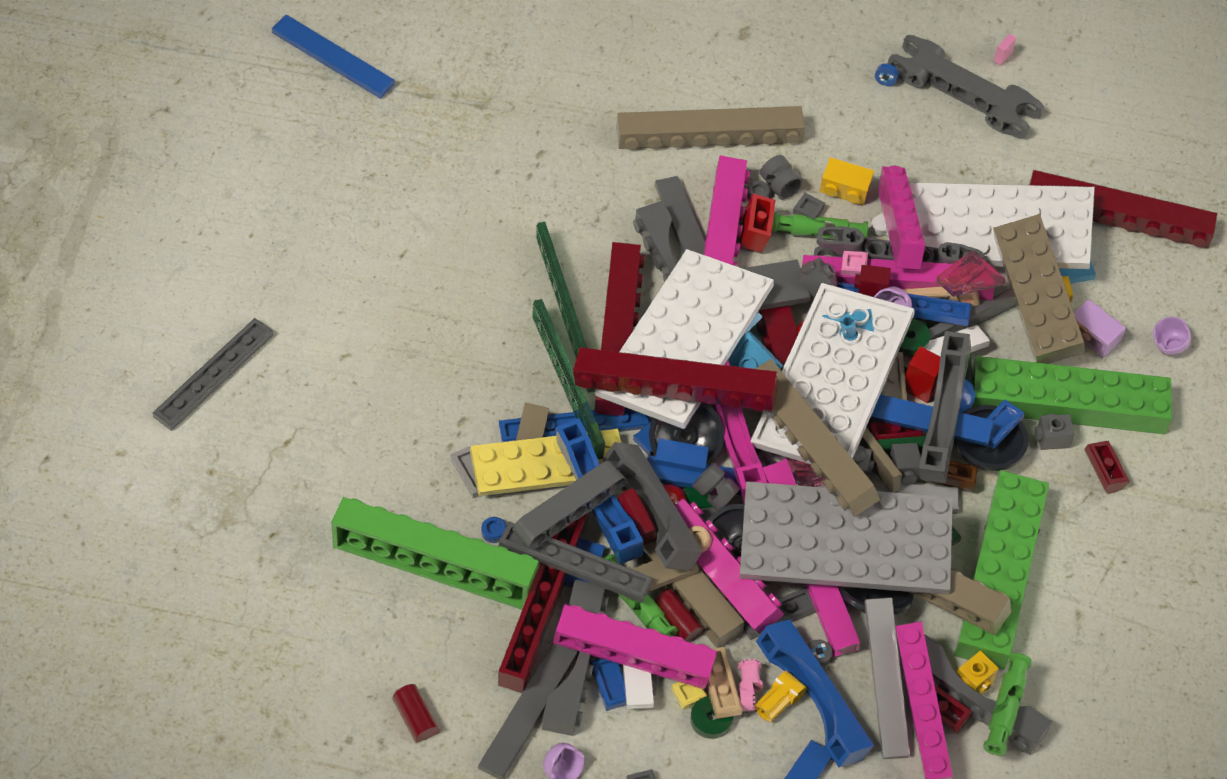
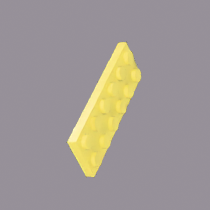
M618 429L587 432L599 464L603 463L602 460L614 442L621 443ZM556 436L470 447L478 496L567 486L576 481L557 444Z

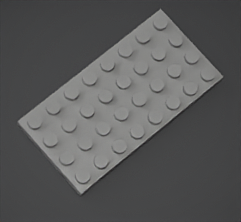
M746 482L740 579L949 594L953 497L877 491L880 501L854 517L848 509L844 511L836 500L838 497L836 493L830 494L825 487Z

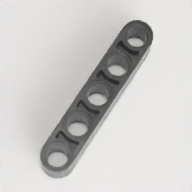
M605 461L521 517L514 524L512 530L529 549H535L616 494L624 487L627 480L610 461Z

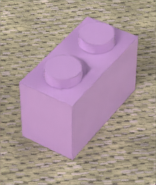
M1088 299L1074 312L1084 344L1102 358L1121 342L1126 328L1118 320L1104 312L1099 305H1095Z

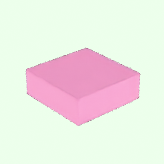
M1012 34L1006 36L997 46L994 62L1002 65L1013 52L1017 37Z
M844 251L841 275L855 276V274H860L861 265H867L868 252Z

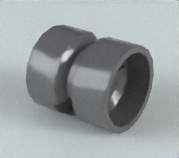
M784 155L772 157L760 170L762 178L768 185H771L774 193L782 200L793 196L803 185L802 177L795 169H791L792 166Z
M713 463L696 479L692 486L702 496L707 495V501L716 510H719L734 497L740 487L731 478L725 479V472L716 463Z

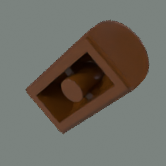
M950 461L946 483L924 481L973 492L976 485L978 468L973 465Z

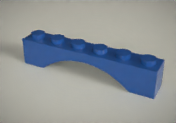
M579 418L556 427L557 444L576 480L600 465L590 438ZM615 495L592 509L619 565L643 556V539L633 520L624 511Z
M790 619L767 625L757 638L756 643L770 663L784 671L787 670L807 687L806 692L813 699L824 724L825 748L837 766L840 768L862 761L874 744Z

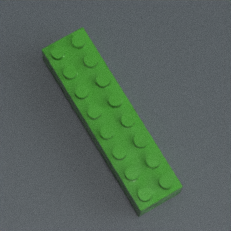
M976 356L973 363L972 384L976 397L971 408L981 405L999 406L1005 399L1025 413L1023 419L1039 420L1041 416L1047 414H1070L1071 422L1075 425L1164 435L1172 420L1170 377Z
M1000 470L994 487L972 580H979L986 587L1006 594L1010 598L1011 613L996 635L962 620L954 656L969 660L979 651H982L999 669L1005 670L1013 645L1049 483Z
M343 497L331 521L333 548L521 610L538 570L539 561L530 555H520L502 546L495 547L486 544L481 539H471L453 530L446 531L437 528L432 523H422L404 514L391 513L383 507H373L355 498Z

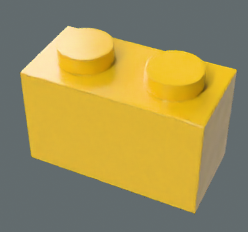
M830 157L822 176L819 192L847 200L851 203L864 205L872 185L875 170Z

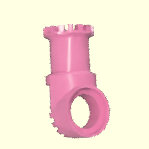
M751 658L749 661L744 659V661L738 664V669L741 671L742 682L738 690L742 712L755 711V708H753L755 707L753 705L755 703L753 701L755 696L753 695H755V692L763 689V682L760 680L759 672L762 667L761 661L755 659L751 661Z

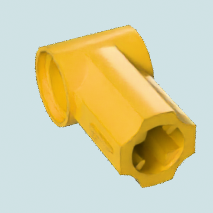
M786 670L778 676L772 688L755 704L754 708L764 721L771 723L788 705L796 704L806 692L807 687Z

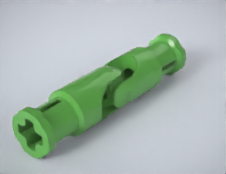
M774 212L771 233L781 231L791 232V235L805 236L813 234L817 237L818 229L825 227V221H829L835 224L836 227L844 226L859 229L864 237H867L868 221L855 223L849 222L848 219L816 217L812 219L806 215L793 214V216L778 215L777 212ZM824 234L822 236L827 239H835L831 234Z
M614 554L604 558L619 564ZM618 594L647 629H655L660 634L670 637L676 636L678 629L675 626H671L664 617V612L648 594L643 603L633 599L627 600L626 596Z
M1012 653L1009 655L1010 664L1008 671L1003 675L996 706L989 723L990 733L988 740L984 741L983 749L989 754L996 756L1006 754V742L1008 736L1012 734L1017 711L1027 682L1025 678L1026 672L1032 664L1031 658L1025 654Z

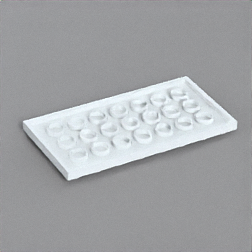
M909 183L925 246L939 248L945 242L963 244L984 253L983 266L1004 267L994 240L993 228L1040 214L1058 268L1090 269L1094 187ZM973 255L965 257V261H978L977 257Z
M686 249L620 352L725 365L773 288L774 281L771 278ZM595 389V395L682 429H685L701 403Z
M821 283L782 373L853 459L912 321L914 309ZM866 309H871L874 332L858 327V329L856 328L858 337L855 340H846L843 337L842 331L840 337L841 323L831 319H840L846 312H850L849 315H853L856 311H863L866 314V318L862 321H855L856 326H862L869 320V312ZM822 315H828L831 319L824 318ZM764 411L750 441L753 443V446L812 464L809 460L805 462L797 451V448H799L797 444L793 446L790 444L784 434L786 432L785 429H779L772 419L774 415L771 412L767 414Z

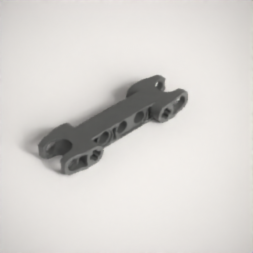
M907 35L904 38L902 48L912 57L906 58L898 54H892L888 59L887 64L893 65L898 70V77L903 82L915 88H921L926 83L986 114V123L1002 134L1024 139L1028 134L1030 126L1019 115H1025L1033 119H1039L1042 115L1044 105L1028 91L1016 85H1009L1006 89H1003L945 59L944 49L930 40ZM909 42L915 44L917 48H914ZM895 63L899 64L903 69L898 68ZM1027 104L1033 105L1036 108V110L1032 109ZM1014 125L1018 126L1022 131L1017 130Z
M825 226L818 229L816 244L819 246L814 249L815 256L828 254L832 257H843L844 251L868 252V259L894 260L891 243L888 240L864 237L859 229L844 226ZM824 234H831L834 236L835 241H827L822 236ZM945 242L939 248L925 246L922 262L983 266L984 253L963 244ZM973 255L977 257L978 261H965V257Z

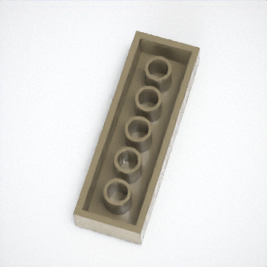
M1037 214L994 227V240L1035 362L1049 364L1083 354L1084 341L1041 215Z

